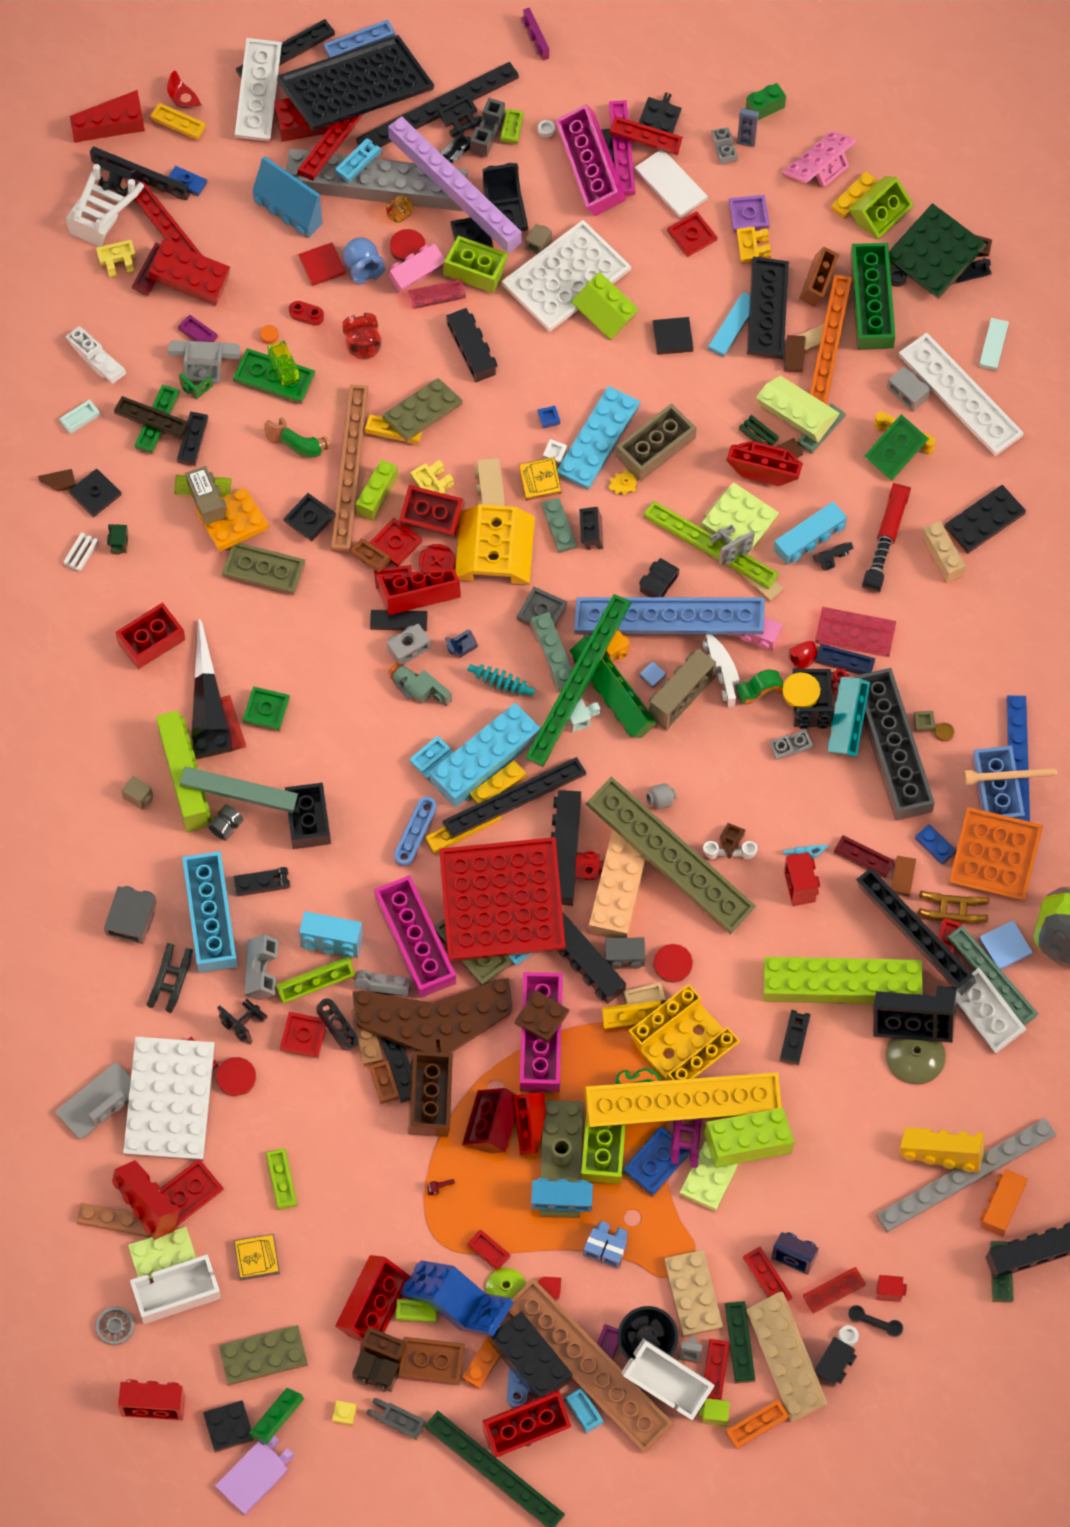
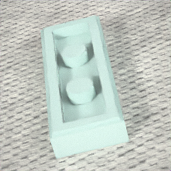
M991 318L979 367L997 371L1009 324L1008 321Z

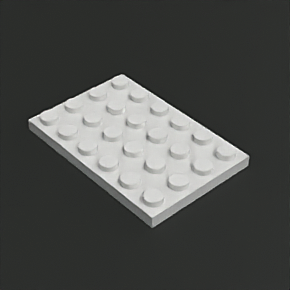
M582 220L502 281V286L551 332L578 311L571 302L594 276L601 272L614 284L631 271V266Z
M135 1037L124 1155L187 1160L200 1159L204 1161L215 1042Z

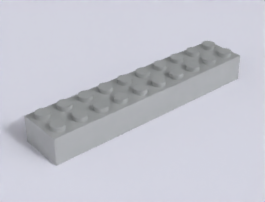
M289 149L285 171L320 195L386 203L397 198L398 200L395 204L463 211L415 163L373 159L348 183L335 173V169L349 155L334 154L315 180L311 181L297 175L298 168L311 151ZM456 168L467 179V169Z

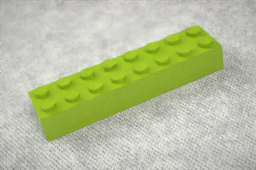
M764 957L763 1002L874 1004L876 991L923 995L922 960Z

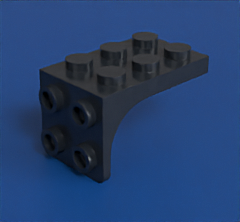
M506 163L504 165H491L483 168L484 196L521 232L528 231L520 189L518 164Z
M793 669L792 674L801 672L815 677L821 689L818 701L812 707L797 708L793 706L794 727H799L800 729H807L809 727L826 729L831 727L834 718L831 694V669Z

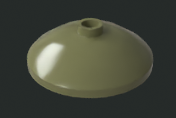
M892 1038L887 1046L886 1061L890 1071L899 1080L908 1084L920 1085L934 1080L941 1073L945 1064L946 1055L942 1042ZM919 1049L920 1053L917 1054L913 1050Z

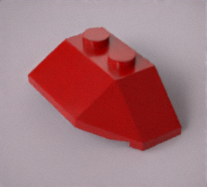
M755 441L731 445L726 459L742 478L778 487L798 480L803 463L789 450Z

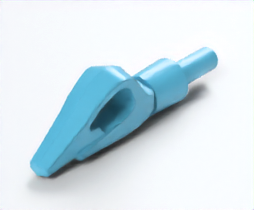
M829 844L795 847V849L783 850V855L809 852L810 857L815 858L829 847Z

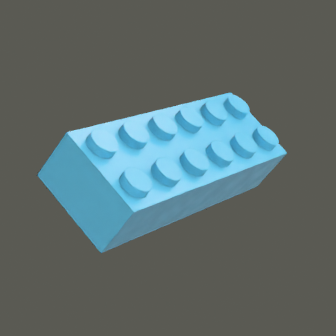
M514 703L430 771V783L456 808L470 796L473 790L527 750L533 744L541 728Z
M221 851L184 856L182 860L198 972L238 967Z

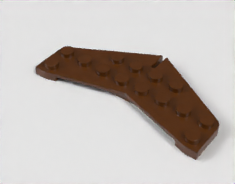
M509 978L498 979L434 1003L368 991H353L352 993L355 1022L358 1028L414 1051L437 1053L436 1042H439L440 1053H452L508 1017L513 1007Z

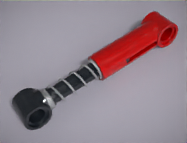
M897 483L892 484L887 507L877 535L879 542L877 543V550L874 552L875 557L872 559L873 564L870 565L869 570H866L862 588L878 593L881 591L885 577L883 568H885V561L888 560L886 557L890 553L889 547L895 543L911 487Z

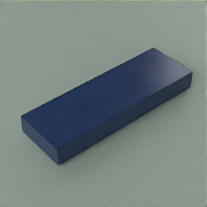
M820 644L815 663L841 670L845 669V671L861 675L872 672L876 658Z

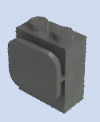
M118 886L104 926L105 934L144 944L146 934L150 930L155 915L156 896L146 890L141 892L130 886Z

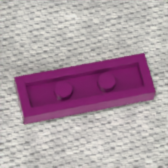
M530 7L523 9L521 21L524 28L527 27L530 41H533L535 44L536 54H540L542 60L549 59V47Z

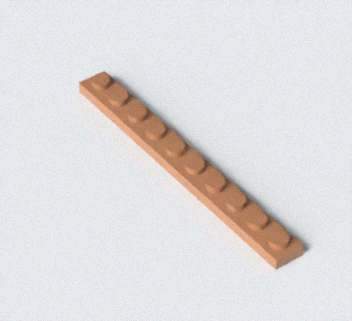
M350 384L335 510L336 516L331 545L332 551L350 552L369 390L366 385Z

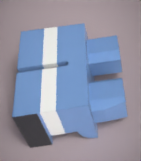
M600 1221L596 1229L593 1228L583 1249V1256L599 1262L602 1258V1263L619 1269L627 1247L628 1231L617 1228L615 1236L608 1234L610 1225Z

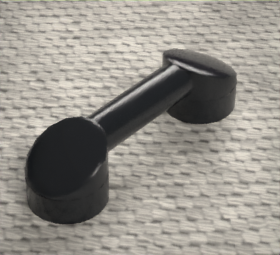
M854 1305L849 1309V1318L854 1323L863 1321L886 1330L887 1334L891 1337H898L903 1332V1325L898 1320H892L889 1323L865 1314L864 1309L859 1305Z

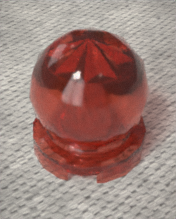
M363 313L364 316L355 317V314L351 315L342 322V330L346 336V347L349 353L357 359H371L377 355L382 343V338L377 330L379 326L377 317L372 313Z

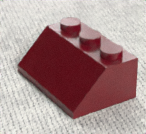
M506 1088L478 1090L462 1145L488 1153L506 1152L516 1117L513 1095L516 1094Z

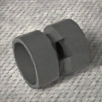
M227 804L219 810V816H214L207 824L209 830L223 841H226L233 834V829H237L244 821L240 813Z

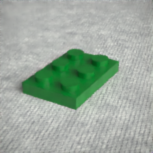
M901 414L864 456L893 481L929 438Z

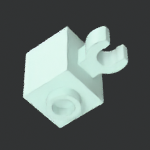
M583 699L579 700L568 721L572 732L591 726L590 717L600 714L598 702L586 707Z

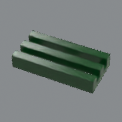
M750 415L749 419H746L744 424L739 426V430L752 441L766 444L748 430L747 426L760 438L768 442V445L773 446L779 440L778 435L753 415Z

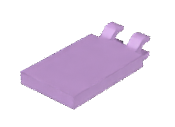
M275 1435L267 1445H262L258 1441L215 1485V1488L244 1515L288 1472V1468L285 1465L294 1458V1453L288 1448L280 1457L273 1451L280 1443Z

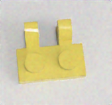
M132 240L96 248L100 265L107 266L110 278L117 277L114 263L124 261L127 274L134 272L132 259L136 258Z
M440 460L430 467L425 463L410 472L420 488L446 494L445 489L455 486L453 483L454 479L450 474L440 481L435 477V475L445 472L443 469L444 465Z

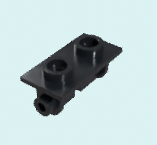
M461 132L439 153L453 165L470 148L471 137H465Z
M983 258L982 260L972 262L956 279L957 283L992 275L989 267L991 266L990 259Z

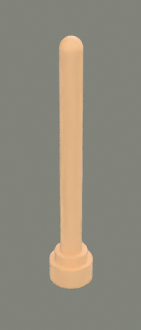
M1049 768L977 773L973 772V770H965L964 782L965 786H971L978 781L1057 775V770Z

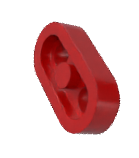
M294 301L289 306V315L294 320L313 326L320 325L324 321V312L318 306L302 301Z

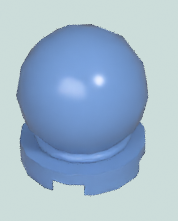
M359 237L350 240L343 250V259L345 265L351 270L350 274L355 283L366 284V280L371 278L376 280L386 270L384 267L385 262L379 256L377 247L371 240Z

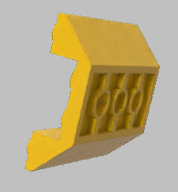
M478 504L462 511L455 569L459 580L474 581V574L511 577V584L530 585L535 516L513 506ZM493 521H500L501 525L494 527L491 523ZM491 554H496L499 558L497 560H490L488 557Z
M689 984L629 1030V1034L641 1055L665 1081L696 1078L740 1043V1040L728 1027L723 1029L701 1005L702 998ZM695 1027H701L704 1030V1033L702 1035H696L693 1032V1029ZM664 1051H672L674 1056L667 1059L663 1056Z

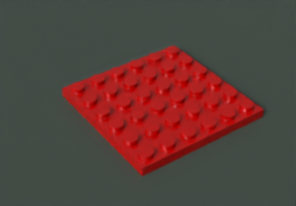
M556 837L439 849L449 961L566 950Z

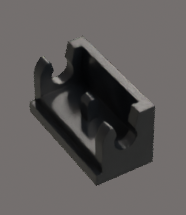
M598 506L579 509L581 543L588 550H590L591 545H596L597 549H603L602 515Z

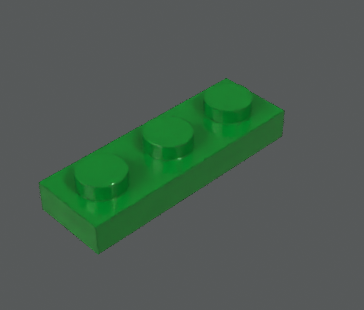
M286 1387L249 1432L250 1436L267 1445L304 1400L302 1394Z

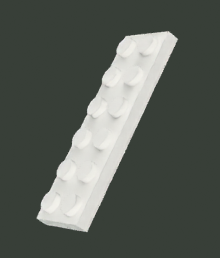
M246 38L235 138L270 142L282 42Z

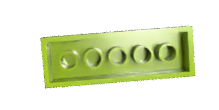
M178 710L156 715L159 734L186 832L207 828L208 820L211 819L205 792L180 786L185 766L198 769L184 716L180 717Z

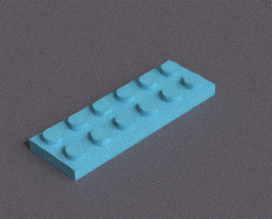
M608 386L559 465L557 475L589 490L638 410L641 401Z

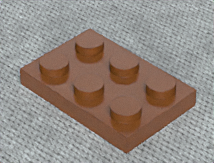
M404 1337L403 1341L406 1342V1346L401 1355L399 1378L460 1385L464 1343Z

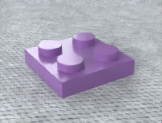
M765 195L729 198L733 233L737 232L739 228L755 227V231L769 229Z

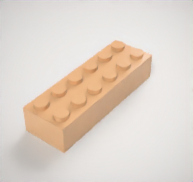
M613 829L589 923V934L606 938H628L646 859Z

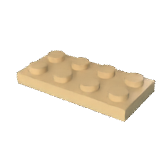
M704 1250L664 1258L683 1337L723 1329Z

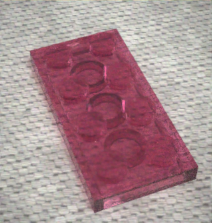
M822 607L815 643L889 657L896 621Z

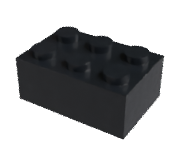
M323 782L284 787L285 791L298 793L294 812H288L293 849L331 844Z

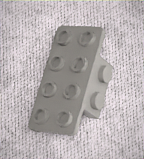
M113 1063L56 1111L57 1116L78 1139L85 1138L100 1124L105 1123L112 1114L121 1110L129 1101L131 1077L118 1063Z

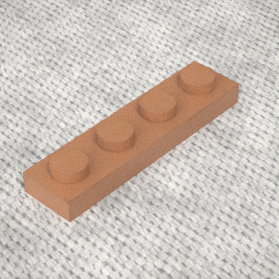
M86 1203L80 1204L76 1220L77 1224L151 1238V1235L145 1232L143 1224L134 1216L133 1212Z

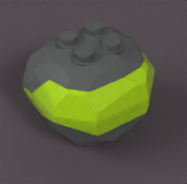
M1060 887L1047 894L1041 904L1033 935L1035 944L1040 951L1056 963L1070 966V887Z

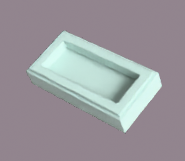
M89 399L59 418V421L68 433L72 434L99 417L100 412Z

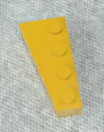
M905 1127L900 1146V1157L908 1161L917 1160L928 1165L937 1164L948 1169L957 1168L968 1173H979L984 1155V1133L977 1132L976 1136L968 1135L966 1131H960L959 1134H951L948 1130H940L937 1133H933L931 1129Z

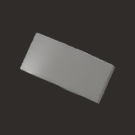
M729 127L711 130L720 165L738 161Z
M806 729L789 737L786 734L770 742L777 760L814 748Z

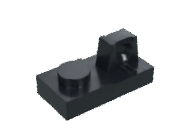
M845 542L815 554L813 558L826 571L836 567L833 556L844 557L854 548L852 542Z

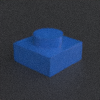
M555 405L538 409V416L543 429L560 425V418Z

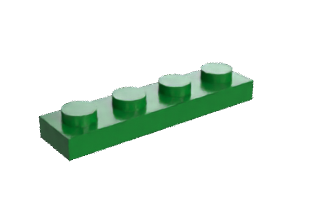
M162 384L152 408L171 414L180 394L179 389ZM143 425L135 443V449L153 454L162 432Z

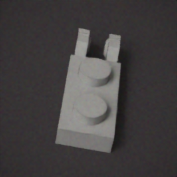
M358 970L357 978L354 981L355 987L359 989L408 996L411 985V978L381 973L375 974L369 970Z

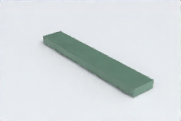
M186 766L180 781V786L289 813L294 812L298 793Z
M960 926L947 936L950 944L954 945L956 951L974 971L977 968L982 970L1024 1026L1038 1016V1012L963 926Z

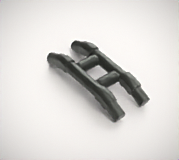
M171 943L166 945L154 987L146 1004L149 1008H153L159 998L160 990L170 992L171 995L165 1008L168 1013L173 1012L178 1002L193 953V949L186 948L180 968L171 966L170 962L174 949V944ZM166 972L178 975L175 985L163 983Z

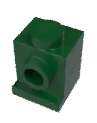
M108 524L107 545L111 546V553L115 555L127 553L129 535L127 525Z

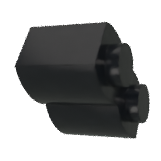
M662 558L657 562L654 561L649 569L651 572L647 576L644 575L639 582L640 592L648 597H664L678 578L680 569Z

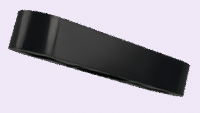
M328 998L321 1000L316 1006L317 1014L339 1046L345 1051L352 1050L358 1044V1036L333 1000ZM328 1005L330 1009L324 1011L323 1007ZM334 1013L335 1015L329 1020L328 1017ZM333 1020H339L342 1028L335 1029ZM351 1038L352 1041L346 1044L345 1040Z

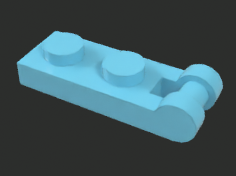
M365 139L335 169V173L349 183L375 157L381 154L382 148L378 145H373L370 139Z

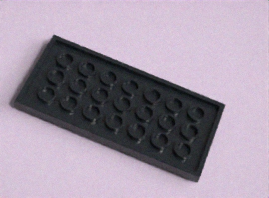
M399 35L277 76L278 83L312 131L434 89V83Z

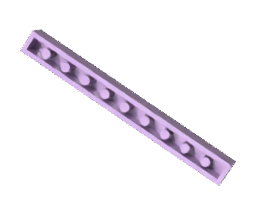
M402 116L388 126L389 139L507 253L521 244V231Z

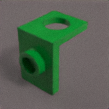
M182 373L179 375L182 389L196 399L213 387L211 376H208L198 386H195Z

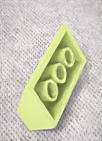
M782 376L768 382L756 397L760 407L817 443L840 415L839 412Z

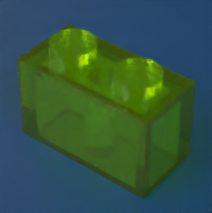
M285 340L267 346L269 360L282 387L299 381L298 367Z

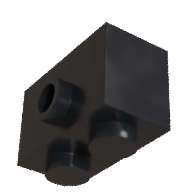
M834 1337L815 1368L816 1375L835 1387L837 1383L841 1384L847 1375L844 1372L848 1365L852 1366L857 1358V1355H855L856 1349Z

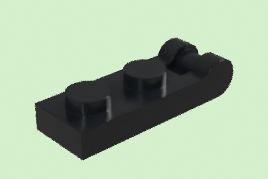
M280 867L276 870L234 876L237 897L290 888V880L287 879L289 874L288 868ZM274 878H280V881L274 882Z
M791 1009L780 1061L799 1065L810 1013L801 1014ZM795 1020L802 1022V1025L795 1024Z

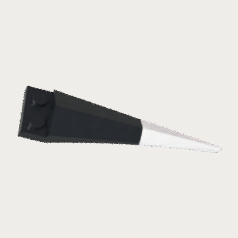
M200 619L198 620L191 737L193 739V751L196 759L233 751L232 736L218 689L203 623Z

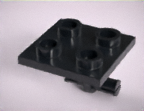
M245 999L242 1005L249 1011L239 1020L235 1019L219 1005L217 1009L219 1012L218 1017L222 1020L221 1024L228 1030L233 1029L236 1032L235 1036L240 1041H247L251 1044L253 1042L251 1035L244 1025L254 1015L261 1022H264L268 1016L260 1010L258 1005H254L248 999Z

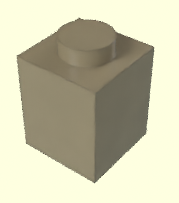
M535 224L525 239V249L534 254L540 253L552 241V231L546 226Z
M132 776L121 789L123 798L140 809L145 805L147 806L153 799L152 788L135 776Z

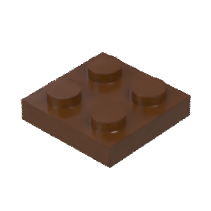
M535 990L516 1018L515 1025L549 1043L569 1014V1009Z

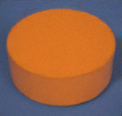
M266 325L262 327L260 338L264 343L272 344L278 340V330L275 326Z

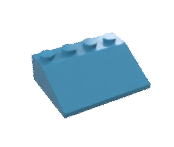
M264 156L253 187L255 203L259 206H264L270 214L278 216L286 225H291L299 234H304L309 238L323 224L320 194Z

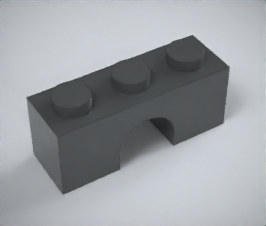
M488 98L482 112L480 127L476 126L470 139L471 153L484 157L488 156L505 117L504 102Z

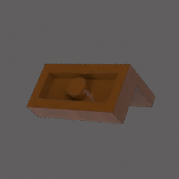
M368 1327L360 1345V1351L399 1364L406 1342Z

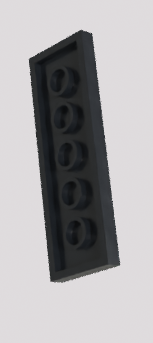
M755 256L752 258L747 338L748 355L783 359L789 261Z

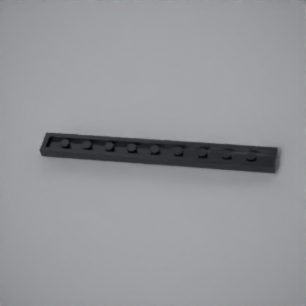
M509 61L401 116L413 128L418 129L440 118L437 113L439 109L467 95L474 101L518 79L519 74ZM401 116L357 137L356 142L360 145L368 138L373 142V145H378L379 147L392 142L389 139L388 126Z

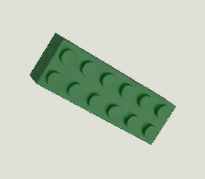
M888 243L852 244L850 259L857 349L894 348L895 325Z

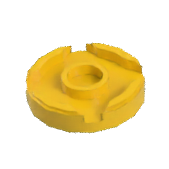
M800 672L792 674L785 680L782 694L786 703L791 707H812L818 701L821 689L815 677Z

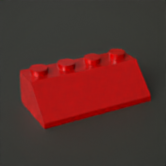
M370 1255L335 1327L347 1336L362 1342L368 1327L385 1333L397 1308V1299L402 1297L400 1292L403 1289V1285L411 1276L386 1257Z
M559 1390L482 1420L487 1444L495 1458L571 1428Z

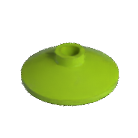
M501 1268L489 1276L486 1283L487 1294L512 1299L526 1285V1281L518 1271L511 1268ZM504 1283H509L510 1287L504 1288L502 1285Z

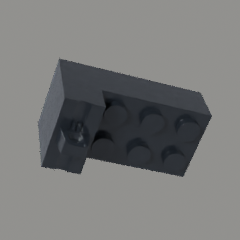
M937 985L935 996L876 991L873 1007V1037L953 1043L957 987Z

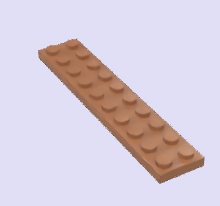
M534 1278L511 1299L514 1303L509 1312L513 1316H516L521 1311L572 1372V1378L645 1454L675 1425L635 1383L621 1374L622 1369Z

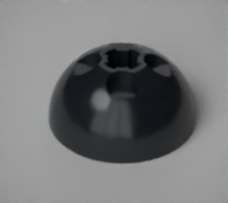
M641 1306L635 1308L622 1319L617 1334L619 1348L628 1360L630 1358L635 1359L636 1357L633 1353L644 1338L672 1356L678 1343L677 1326L672 1317L658 1307Z

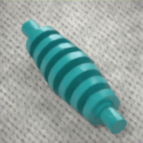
M469 664L467 671L476 675L475 678L478 680L482 676V682L485 684L489 679V686L491 687L497 682V690H500L501 686L505 685L504 692H507L510 687L512 688L510 693L515 694L516 690H518L519 696H522V694L533 696L535 692L534 688L526 685V681L523 680L522 684L519 683V677H516L515 681H513L512 673L509 674L508 678H505L506 670H503L501 675H498L499 668H495L492 673L491 666H488L485 670V665L483 664L478 667Z

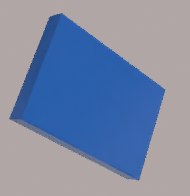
M660 1127L622 1169V1172L651 1196H654L688 1158L691 1150L680 1148L679 1162L672 1164L670 1157L672 1135L663 1127Z

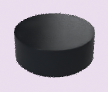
M900 268L892 269L890 271L891 285L895 287L904 285L907 277L906 273Z

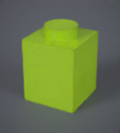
M706 1398L705 1404L701 1406L699 1417H703L702 1424L727 1427L730 1401Z

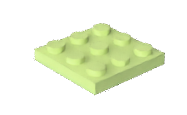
M733 482L703 520L701 526L716 534L719 529H725L732 524L735 532L728 535L732 541L753 530L755 533L753 549L778 517L779 512Z

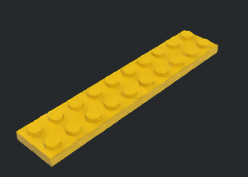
M778 1072L584 1087L588 1127L741 1116L782 1108Z

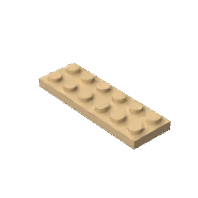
M778 1292L746 1309L789 1415L790 1422H795L827 1406V1400L784 1293Z

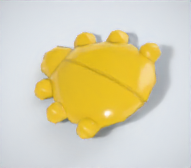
M624 470L621 474L616 473V478L610 479L609 489L615 490L616 494L622 492L623 495H626L627 492H635L636 478L628 470Z

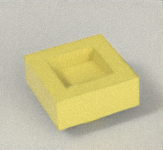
M336 1400L332 1422L353 1426L357 1404Z

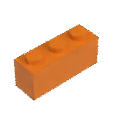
M1005 1169L1003 1175L999 1173L995 1183L998 1188L996 1192L991 1191L987 1201L990 1203L988 1210L984 1208L980 1216V1220L983 1221L981 1228L1002 1237L1004 1236L1028 1178L1008 1169Z

